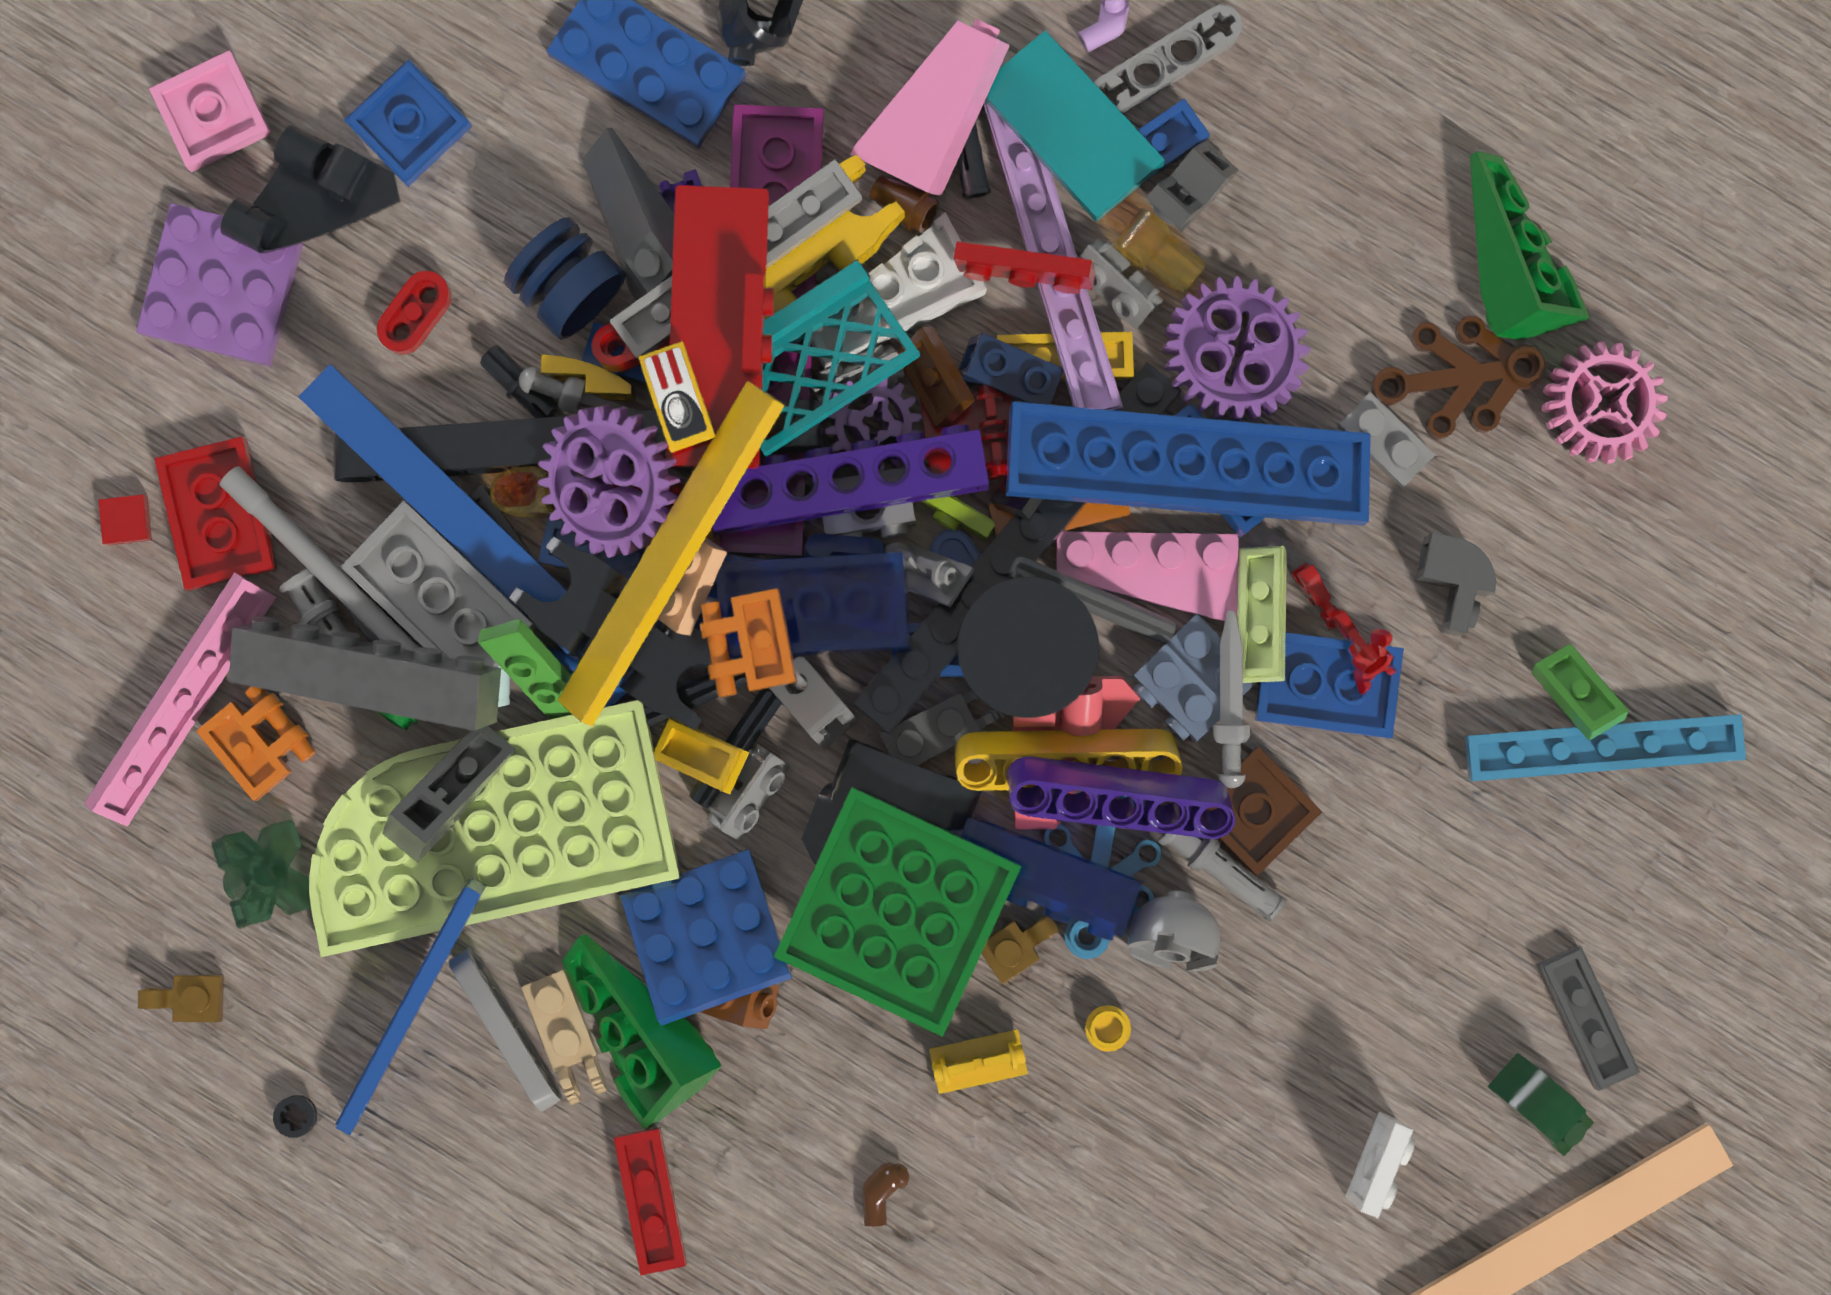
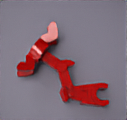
M1305 562L1290 572L1310 603L1316 605L1322 612L1320 616L1328 630L1338 629L1345 639L1351 642L1352 645L1349 646V650L1353 657L1352 665L1356 668L1353 671L1354 678L1361 695L1369 691L1371 687L1370 680L1379 673L1385 671L1387 674L1393 675L1397 672L1396 668L1391 664L1393 656L1386 648L1390 645L1393 638L1391 632L1384 629H1375L1370 632L1371 643L1367 644L1358 633L1356 626L1345 610L1341 611L1331 604L1329 600L1332 598L1313 564L1308 566Z

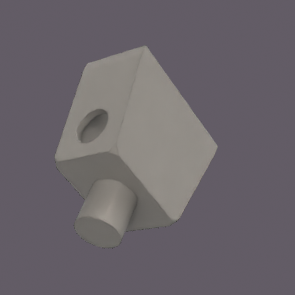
M800 655L793 659L797 682L770 687V689L806 732L825 750L855 725L858 720L804 656ZM807 685L803 692L796 694L801 686Z

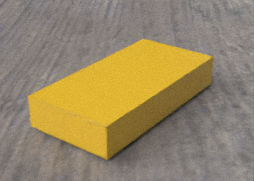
M672 717L668 719L654 749L655 760L728 794H731L749 755V752L699 729L694 730Z

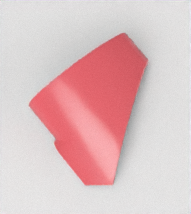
M1093 676L1084 692L1069 706L1044 717L1018 718L1012 716V730H1063L1075 736H1088L1096 734L1100 730L1116 729L1140 700V695L1133 690L1132 686L1123 676ZM1065 757V758H1063V759H1061V760L1073 761V760L1076 759V758H1075V757ZM1076 790L1070 791L1068 793L1074 794ZM1014 810L1015 830L1056 829L1062 821L1021 815Z

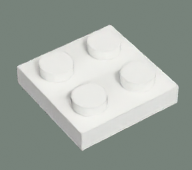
M1381 1112L1377 1115L1345 1196L1361 1212L1375 1218H1379L1382 1208L1388 1210L1392 1205L1397 1192V1183L1393 1182L1399 1165L1405 1166L1408 1163L1415 1145V1140L1411 1138L1413 1129L1396 1118Z

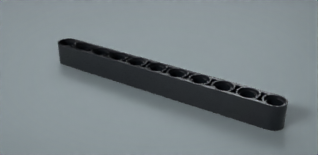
M798 400L796 408L813 411L821 406V402L816 400ZM779 401L786 407H789L790 401ZM656 410L627 412L628 417L638 414L643 415L641 429L651 426L657 427L653 438L655 443L666 441ZM779 414L765 438L766 441L783 431L787 415ZM568 416L403 427L399 429L448 476L544 470L538 465L539 461L551 458V455L546 452L543 445L557 441L551 431L554 428L565 426L564 418ZM794 417L793 423L797 422L801 418ZM822 421L772 454L801 453L812 449L824 448ZM336 433L332 435L335 481L344 483L385 481ZM589 446V453L591 455V458L594 460V451L591 448V446ZM666 449L662 452L664 459H666ZM629 457V464H634L633 460Z

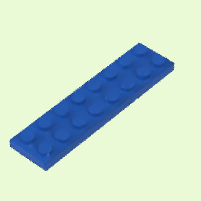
M1012 402L1009 412L1006 496L1364 526L1369 522L1371 433Z

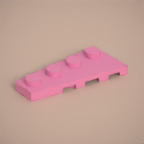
M1062 532L1056 539V571L1106 592L1117 593L1147 603H1155L1178 609L1193 615L1198 614L1225 623L1226 614L1229 610H1233L1237 617L1238 534Z

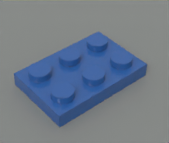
M1286 632L1285 681L1259 682L1254 721L1393 739L1404 648L1386 647L1393 656L1391 664L1396 668L1397 672L1393 675H1389L1385 671L1379 673L1370 680L1371 687L1369 691L1361 695L1354 678L1353 671L1356 668L1352 665L1353 657L1349 650V646L1352 645L1350 641Z

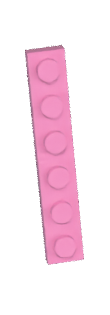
M234 572L84 804L92 812L128 827L230 670L232 628L251 623V618L264 617L276 596Z

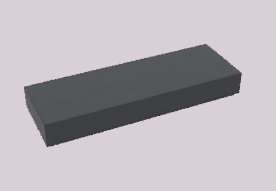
M1574 946L1537 963L1536 965L1594 1089L1601 1091L1640 1073L1582 946Z

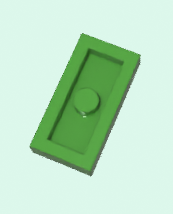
M1571 643L1534 664L1531 674L1588 741L1626 719L1629 710Z

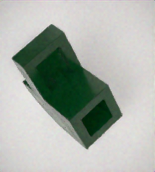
M1518 1052L1487 1086L1507 1108L1528 1123L1563 1157L1584 1138L1586 1131L1594 1123L1586 1114L1587 1111L1553 1079Z

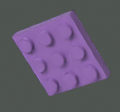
M170 203L136 333L141 336L271 367L303 243L261 254L222 235L220 231L222 215Z

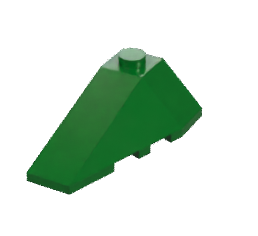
M1479 151L1471 154L1470 167L1480 294L1487 311L1485 318L1490 329L1497 337L1524 340L1589 319L1590 317L1576 282L1568 267L1565 265L1558 269L1545 247L1552 242L1546 230L1540 231L1537 225L1529 220L1525 212L1529 209V201L1503 157Z

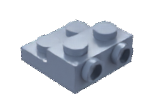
M1198 614L1194 615L1172 637L1170 642L1165 643L1131 676L1137 683L1133 690L1140 695V699L1150 708L1157 704L1169 716L1164 721L1167 727L1182 741L1189 737L1193 742L1198 741L1220 720L1221 637ZM1257 682L1243 683V695Z

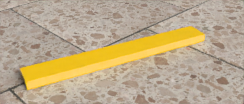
M748 381L746 382L715 434L716 437L712 439L668 513L666 521L662 523L558 698V701L581 723L590 726L595 724L784 408V404L758 386Z

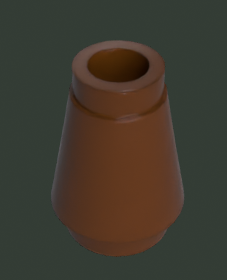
M881 175L875 181L869 198L875 201L882 209L888 204L897 202L905 211V218L900 224L910 232L914 229L920 233L926 231L933 222L939 208V201L932 198L931 193L892 178H887L884 175Z

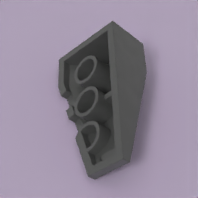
M606 128L582 158L619 265L626 273L625 281L628 290L637 301L672 276L675 214L613 128Z

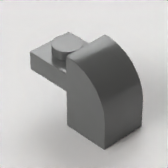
M1205 140L1194 147L1175 171L1158 183L1146 198L1153 206V210L1159 218L1168 224L1176 226L1182 232L1218 196L1239 170Z
M1435 532L1424 537L1414 581L1450 589L1440 633L1457 637L1467 634L1469 627L1474 628L1476 626L1480 613V602L1475 601V596L1486 597L1495 593L1496 576L1492 563L1479 547L1467 540Z

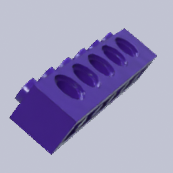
M955 425L943 428L941 430L942 436L924 439L923 432H914L897 436V443L879 446L878 440H865L851 444V451L833 454L831 447L806 451V458L788 461L787 455L762 458L757 469H746L715 521L713 530L717 535L986 491L988 490L989 483L980 429L969 431V425ZM941 452L949 457L951 465L946 472L933 474L926 469L924 462L931 453ZM885 461H900L906 469L903 477L895 482H888L881 478L879 469ZM844 467L854 468L860 474L857 485L851 489L837 487L834 484V476L839 469ZM797 475H807L814 480L812 491L804 497L793 496L788 489L790 481ZM761 482L768 487L766 499L757 505L745 502L743 498L745 488L751 483Z

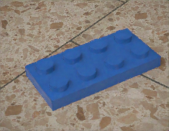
M579 0L546 51L548 56L698 149L746 76L745 69L730 63L724 56L633 0Z

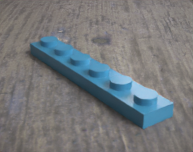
M1742 714L1616 724L1590 741L1577 727L1464 736L1468 782L1746 760Z

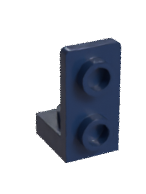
M984 333L969 339L958 367L961 376L969 387L981 383L1025 403L1046 405L1051 404L1063 374L1061 367Z

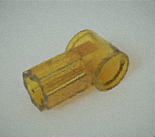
M1141 208L1112 245L1133 266L1139 269L1146 268L1183 297L1208 264L1171 236L1170 228L1159 217Z

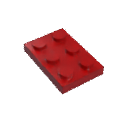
M241 436L154 458L185 590L192 591L228 582L234 572L242 577H248L277 569L268 529L255 516L247 513L220 486L222 478L237 466H240L257 483L246 438Z

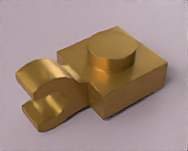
M1049 914L1023 931L1014 920L988 938L981 954L1003 985L1040 960L1033 947L1057 933L1059 928Z
M175 975L173 988H144V990H138V1009L173 1008L172 1022L223 1021L224 975Z

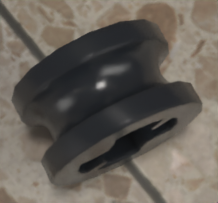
M293 1095L283 1099L277 1104L273 1112L275 1128L280 1134L288 1138H297L307 1134L314 1128L317 1121L315 1104L303 1095ZM291 1103H297L299 1111L306 1110L307 1121L303 1120L300 1122L303 1126L301 1129H294L292 1122H285L284 1112L291 1111L288 1107Z

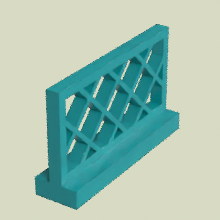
M858 260L765 320L764 334L773 336L772 363H766L763 370L762 390L767 393L770 380L794 385L789 407L784 406L780 413L787 415L784 429L766 441L764 439L760 446L761 451L765 457L769 456L921 357L911 339L869 280L868 274ZM869 297L877 309L873 326L849 322L852 307ZM843 313L841 320L835 319ZM882 318L889 328L880 327ZM822 326L839 329L834 351L810 347L813 333ZM847 330L871 334L866 356L842 352ZM878 336L898 339L905 350L892 360L873 358ZM804 339L803 345L796 344ZM784 351L801 354L796 376L772 372L775 357ZM808 355L832 359L828 381L803 377ZM844 361L864 365L861 380L852 386L835 383L839 362ZM871 366L878 367V369L870 373ZM801 386L825 390L822 405L813 411L796 408ZM833 391L840 393L831 399ZM794 417L801 418L797 422L793 423Z

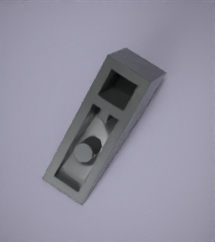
M489 726L476 731L470 730L389 813L382 834L418 863L450 830L511 757L515 748Z

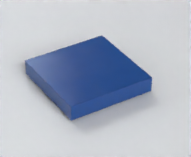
M409 59L344 119L347 125L407 187L473 127Z

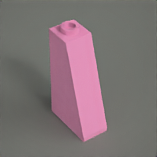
M976 18L972 27L957 21L855 144L850 155L855 156L858 154L863 161L923 191L942 196L1009 49V44L997 39L1000 30Z

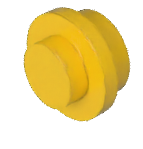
M1103 1005L1095 1008L1088 1015L1085 1023V1033L1087 1039L1095 1048L1111 1052L1120 1049L1126 1044L1131 1034V1024L1128 1016L1120 1008L1112 1005Z

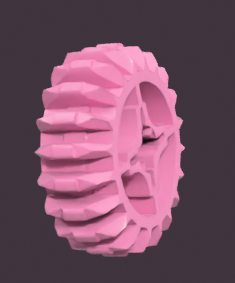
M1600 341L1594 345L1592 351L1586 345H1583L1576 349V357L1570 354L1564 356L1561 359L1564 369L1556 367L1551 370L1549 376L1556 384L1546 385L1543 388V393L1548 397L1554 398V400L1543 404L1542 411L1555 414V418L1546 423V428L1550 430L1559 426L1562 434L1556 437L1555 443L1561 445L1568 440L1573 442L1569 448V455L1574 457L1585 449L1587 463L1595 462L1599 455H1601L1604 464L1608 465L1615 462L1617 455L1623 461L1632 458L1633 449L1642 452L1648 448L1646 437L1655 438L1659 435L1660 430L1653 422L1665 420L1667 414L1663 410L1656 408V405L1666 402L1668 395L1655 393L1654 388L1664 382V378L1658 376L1651 380L1647 372L1653 369L1654 362L1648 361L1641 366L1637 364L1640 358V350L1634 349L1624 357L1623 343H1616L1608 351L1605 342ZM1589 370H1609L1620 375L1623 379L1618 383H1607L1599 375L1594 377ZM1575 383L1579 387L1577 393L1583 402L1582 410L1577 416L1572 407V391ZM1632 390L1637 404L1634 422L1630 419L1633 414L1629 411L1626 402L1628 394ZM1615 391L1618 392L1610 399L1611 402L1607 405L1606 410H1600L1591 415L1599 407L1598 404L1603 396H1609ZM1593 422H1599L1607 426L1610 431L1615 429L1621 437H1601L1591 433L1586 427Z

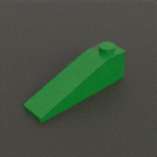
M585 934L578 937L563 958L562 963L583 1011L593 1014L598 1024L601 1037L596 1039L601 1053L609 1051L620 1075L613 1079L617 1090L645 1131L703 1089L722 1065L716 1058L711 1046L705 1042L698 1030L685 1018L661 1026L657 1021L648 987L588 935Z

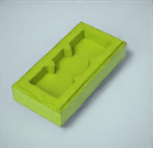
M954 496L919 501L935 511L932 519L954 532L959 526L982 541L987 542L995 528L994 520Z

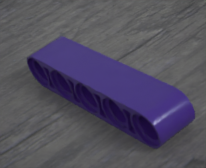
M1033 756L1016 759L1007 771L1010 803L1016 812L1029 817L1207 839H1218L1226 836L1235 825V815L1229 792L1223 783L1214 779ZM1027 784H1035V785H1036L1035 787H1032V788H1023V787H1022V786H1025V785H1027ZM1073 790H1082L1077 794L1068 793ZM1118 796H1127L1124 799H1114ZM1166 801H1172V803L1168 805H1159ZM1211 807H1218L1211 811H1205L1206 809Z

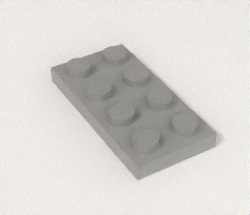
M404 500L341 566L422 647L442 650V657L456 659L457 656L462 655L477 656L484 659V665L499 667L496 661L478 643L480 630L521 619L531 631L536 628V625Z

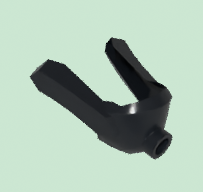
M719 0L717 6L718 27L721 39L729 48L728 61L738 66H753L756 54L783 47L789 41L803 0H778L772 18L756 14L749 7L747 0Z

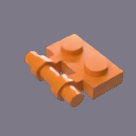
M779 589L732 597L733 617L722 619L718 601L701 605L704 623L700 624L702 638H707L712 662L711 665H708L710 680H715L718 698L737 694L733 676L746 673L749 691L797 682ZM738 632L742 658L730 660L726 635Z
M251 686L245 691V694L254 704L250 710L244 713L236 702H230L197 729L196 732L253 801H258L293 772L282 759L284 755L292 750L300 761L304 763L314 756L317 751L308 742L307 737L309 734L300 724L295 726L281 709L283 703L275 693L269 694L266 689ZM265 719L281 736L272 744L266 740L256 727Z

